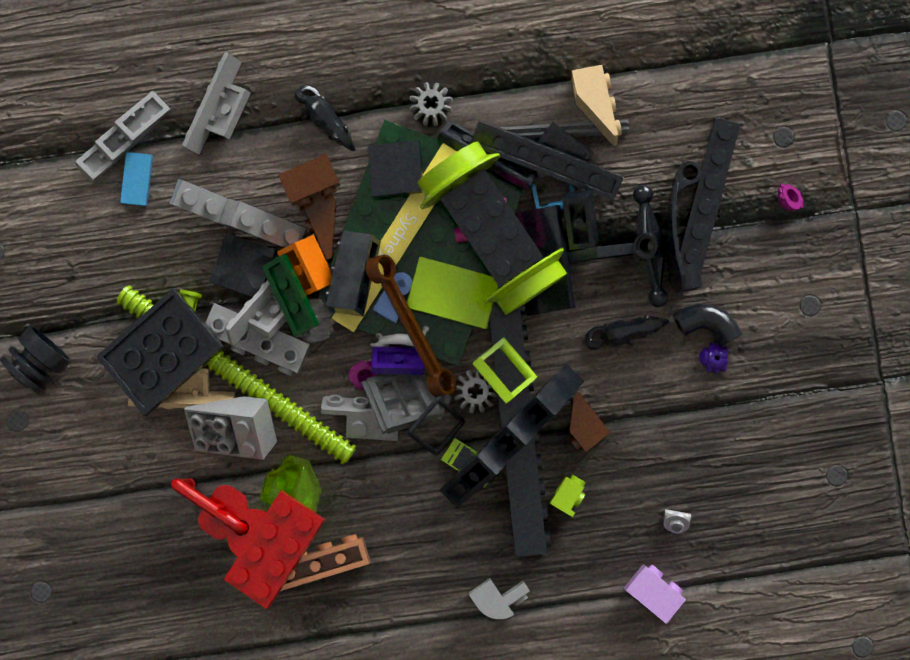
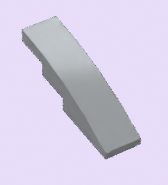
M151 91L116 120L114 126L96 140L95 145L75 161V165L92 183L95 182L119 161L126 152L130 151L170 111V108L154 91Z

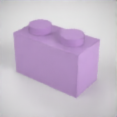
M643 564L624 589L667 624L686 599L681 595L684 590L673 581L669 585L663 581L661 577L664 574L652 564L649 568Z

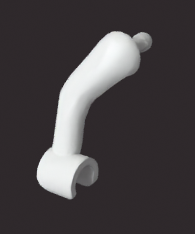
M426 325L422 328V332L425 336L426 333L429 331V327ZM377 333L376 335L380 336L377 337L379 341L370 344L372 347H389V344L414 346L408 334L383 336L381 333Z

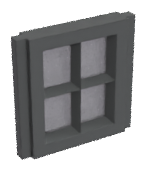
M381 374L362 381V387L382 434H390L412 427L435 399L427 388L425 374ZM438 404L421 424L442 417Z

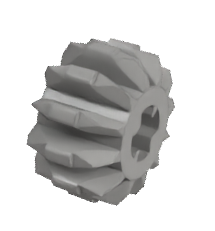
M428 82L424 83V92L419 87L415 88V92L419 97L410 96V101L415 103V105L410 107V112L419 111L414 119L418 121L424 117V126L428 125L429 119H433V125L438 126V117L444 122L447 121V116L443 112L452 113V108L446 104L452 103L453 99L452 97H444L448 93L447 88L438 92L439 83H435L432 90L429 88ZM429 100L430 102H433L434 100H436L437 108H425L427 107L426 101Z
M468 370L466 373L469 380L466 381L462 376H459L458 380L464 386L456 385L455 389L462 391L463 394L456 395L454 398L459 400L464 397L465 401L460 405L462 409L466 407L468 402L471 403L470 413H474L475 404H478L480 412H484L482 402L484 401L491 407L493 403L487 399V396L497 397V393L489 392L488 389L492 387L485 383V379H480L481 374L478 370L476 378H473L472 372ZM474 384L480 385L479 389H483V394L478 395L476 399L470 397L472 394H468V388H473Z

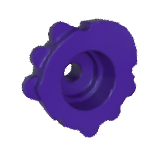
M711 342L708 348H704L700 352V363L706 366L708 373L712 370L715 374H718L720 370L725 372L728 363L727 359L729 358V348L727 346L723 348L722 346L720 347L719 343L715 345Z

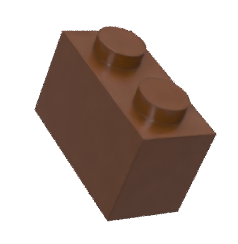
M327 154L278 174L291 205H298L299 208L312 203V198L321 194L322 197L334 194L337 192L336 187L341 186Z

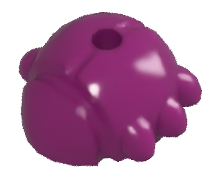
M782 183L778 189L777 196L779 205L790 212L802 209L804 206L800 191L794 186Z
M360 360L359 363L350 368L348 373L349 380L354 384V388H361L362 390H364L362 381L377 376V374H372V362L369 360L366 362Z

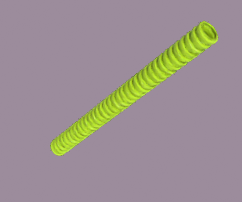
M126 286L117 297L116 304L119 306L122 304L124 310L129 309V313L132 315L136 314V318L139 319L153 306L150 299L146 300V296L143 294L140 296L139 291H133L132 286ZM223 351L219 352L206 364L209 366L208 369L210 371L215 370L217 376L219 374L222 375L223 380H229L228 383L230 385L234 384L237 390L240 388L242 390L241 393H247L248 397L267 399L270 413L274 412L276 418L281 417L282 422H288L289 427H295L294 430L296 432L299 430L303 437L305 435L308 436L307 440L315 441L314 445L317 446L319 444L321 450L324 451L326 449L328 451V455L333 454L335 460L340 459L342 465L346 464L355 452L356 445L353 444L351 446L349 444L350 441H344L341 435L338 437L336 431L333 430L331 432L329 426L324 427L322 421L317 422L315 416L310 417L308 411L306 413L303 412L302 407L298 408L295 402H289L290 399L288 397L285 399L283 397L284 394H278L275 388L271 389L270 384L267 383L265 385L263 379L258 380L256 374L251 375V371L249 369L244 370L243 365H237L238 362L236 360L231 361V357L229 355L224 356Z

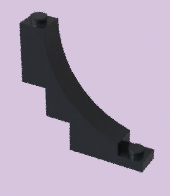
M567 363L563 365L517 414L449 479L439 491L456 508L461 506L494 478L506 463L526 446L539 429L560 411L585 381Z

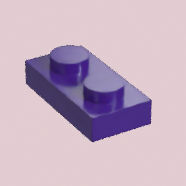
M373 347L372 374L424 375V364L415 347Z

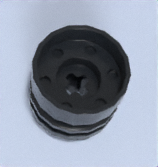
M29 325L18 337L19 342L25 349L21 351L14 346H10L8 350L14 358L3 354L0 362L21 385L42 395L46 388L41 381L48 385L53 383L47 370L50 369L57 374H61L70 364L71 359L52 340Z

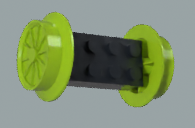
M474 142L452 154L420 178L417 184L426 196L420 208L426 209L442 201L500 287L487 297L484 303L497 302L504 314L507 315L567 275V272L559 262L564 249L561 248L549 256L543 257L486 172L500 158V154L487 155L479 142Z

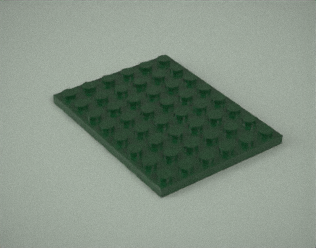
M384 120L375 145L419 140L421 142L424 174L443 142ZM368 162L344 231L372 234L381 241L410 194L373 198ZM487 169V174L515 213L523 189ZM442 201L435 204L396 265V274L401 272L408 274L412 279V283L419 257L492 276L469 241L456 243L453 228L459 226ZM337 249L331 262L330 270L332 269L333 264L336 263L338 255ZM330 285L321 289L314 313L333 320L332 317L335 312L326 307L325 301L326 291L330 288ZM382 288L356 329L377 336V333H381L383 336L407 334L400 319L394 324L373 312L376 303L384 291ZM409 294L404 297L406 302L408 301ZM411 310L421 330L425 325L429 327L425 338L435 357L459 366L473 326ZM399 344V345L404 346V347H414V346Z

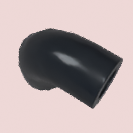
M698 303L672 314L677 327L684 336L699 329H707L713 333L720 347L743 335L738 324L728 312L712 304Z

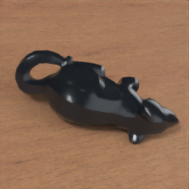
M307 85L299 87L295 91L294 97L298 102L305 104L306 112L317 127L323 128L330 140H334L337 144L350 151H355L351 133L347 125L335 114L336 111L324 97H321L317 89ZM311 91L316 95L307 96L303 95V92Z
M645 316V318L638 317L629 321L617 320L608 325L595 326L587 332L585 343L591 350L599 349L604 343L608 346L625 345L631 340L644 339L648 334L650 336L666 326L669 320ZM603 329L598 339L593 341V332Z

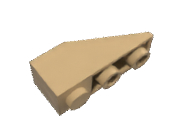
M602 65L572 70L571 82L576 105L609 142L616 146L618 136L622 135L620 121L615 120L613 112H616V103L614 96L609 97L608 89H611L609 74H604Z

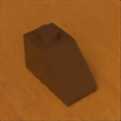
M579 392L572 395L568 428L571 437L568 439L577 451L582 448L584 452H587L606 437L610 431Z

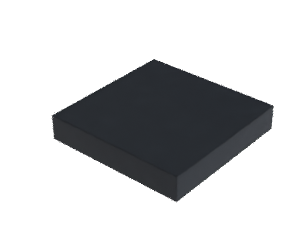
M419 140L368 146L371 194L373 198L423 193L417 184L420 178L423 177L421 142Z

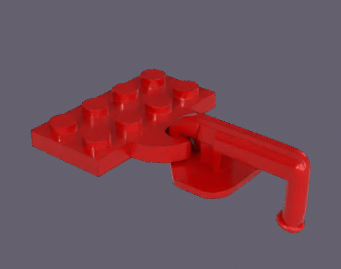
M192 478L174 479L171 482V488L202 509L198 517L200 528L215 539L227 538L231 551L238 557L224 580L265 609H269L326 519L284 491L279 492L266 512L261 509H249L246 496L230 485L217 487L211 497L208 498L195 489L196 484Z

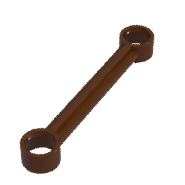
M386 254L369 259L366 264V273L372 282L376 284L381 283L429 374L427 378L429 392L434 397L452 394L456 389V378L450 370L441 368L394 279L396 275L395 262ZM379 263L383 267L384 275H382L379 270ZM440 377H441V379H442V381H443L444 389H442V387H441V385H440V381H439V378H440Z

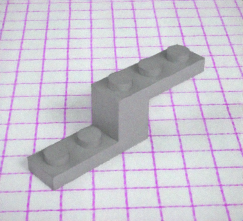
M180 179L177 181L169 203L283 248L302 240L306 230L304 227L237 200L227 199Z

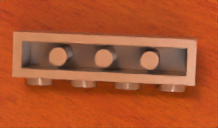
M353 534L341 538L342 543L332 546L331 542L323 543L316 546L317 551L308 554L306 550L281 591L370 564L371 561L364 537L357 538V535Z

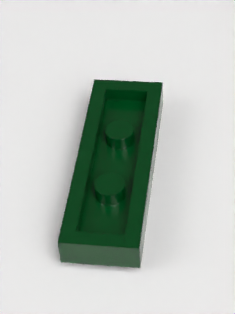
M287 254L281 255L262 266L294 337H300L319 326L318 319Z

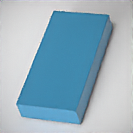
M126 152L121 204L147 207L153 155Z

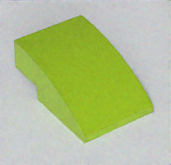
M419 257L407 304L414 311L487 330L494 302L485 304L484 300L498 290V284L492 276Z

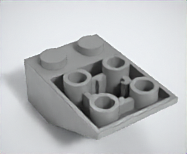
M238 397L184 408L195 451L264 460L277 442L267 399Z

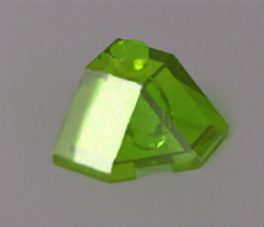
M287 455L282 460L283 464L277 470L272 469L266 474L260 500L272 504L279 492L284 491L316 513L322 489L309 460Z

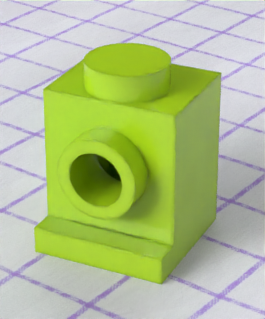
M574 475L570 479L564 476L549 503L573 517L575 512L571 509L573 506L578 507L585 496L582 491L586 482Z

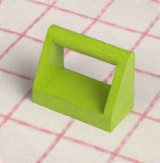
M505 337L472 363L505 404L537 378L536 374ZM499 348L526 379L512 392L506 388L484 361Z

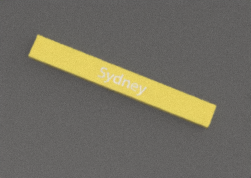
M443 143L423 176L457 151ZM424 193L410 194L382 238L378 256L386 254L393 259L395 265L398 264L435 206L433 205L426 209L420 208L426 197ZM379 263V270L381 274L384 275L383 267ZM371 283L364 316L383 288L381 283ZM335 312L332 319L355 332L363 316Z

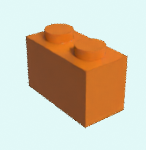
M314 235L295 242L277 252L279 256L287 254L306 296L331 285V270Z

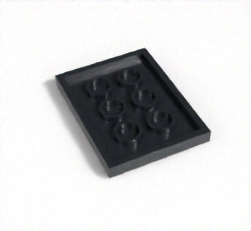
M173 288L96 357L143 416H148L225 347L179 291Z

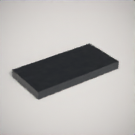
M560 205L516 213V217L544 258L561 248L564 249L559 262L567 272V275L525 303L526 315L533 316L575 308Z

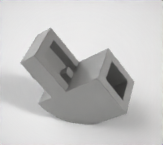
M491 578L471 590L469 596L484 615L493 619H506L514 615L509 605L513 603L517 606L528 598L526 594L530 590L525 582L521 581L501 595Z

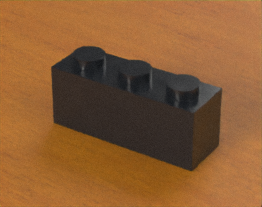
M343 230L342 238L337 243L338 255L336 263L333 264L331 269V285L325 295L326 307L334 312L364 317L372 283L366 273V264L369 259L378 256L381 241L372 234Z

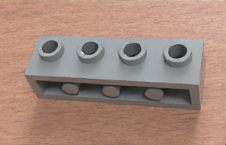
M214 303L205 324L220 342L229 343L225 328L228 322L235 318L238 313ZM250 328L235 346L231 345L230 350L244 355L246 351L255 355L253 360L267 366L269 362H273L279 365L278 371L292 376L293 372L300 373L312 345L280 331H277L270 339Z

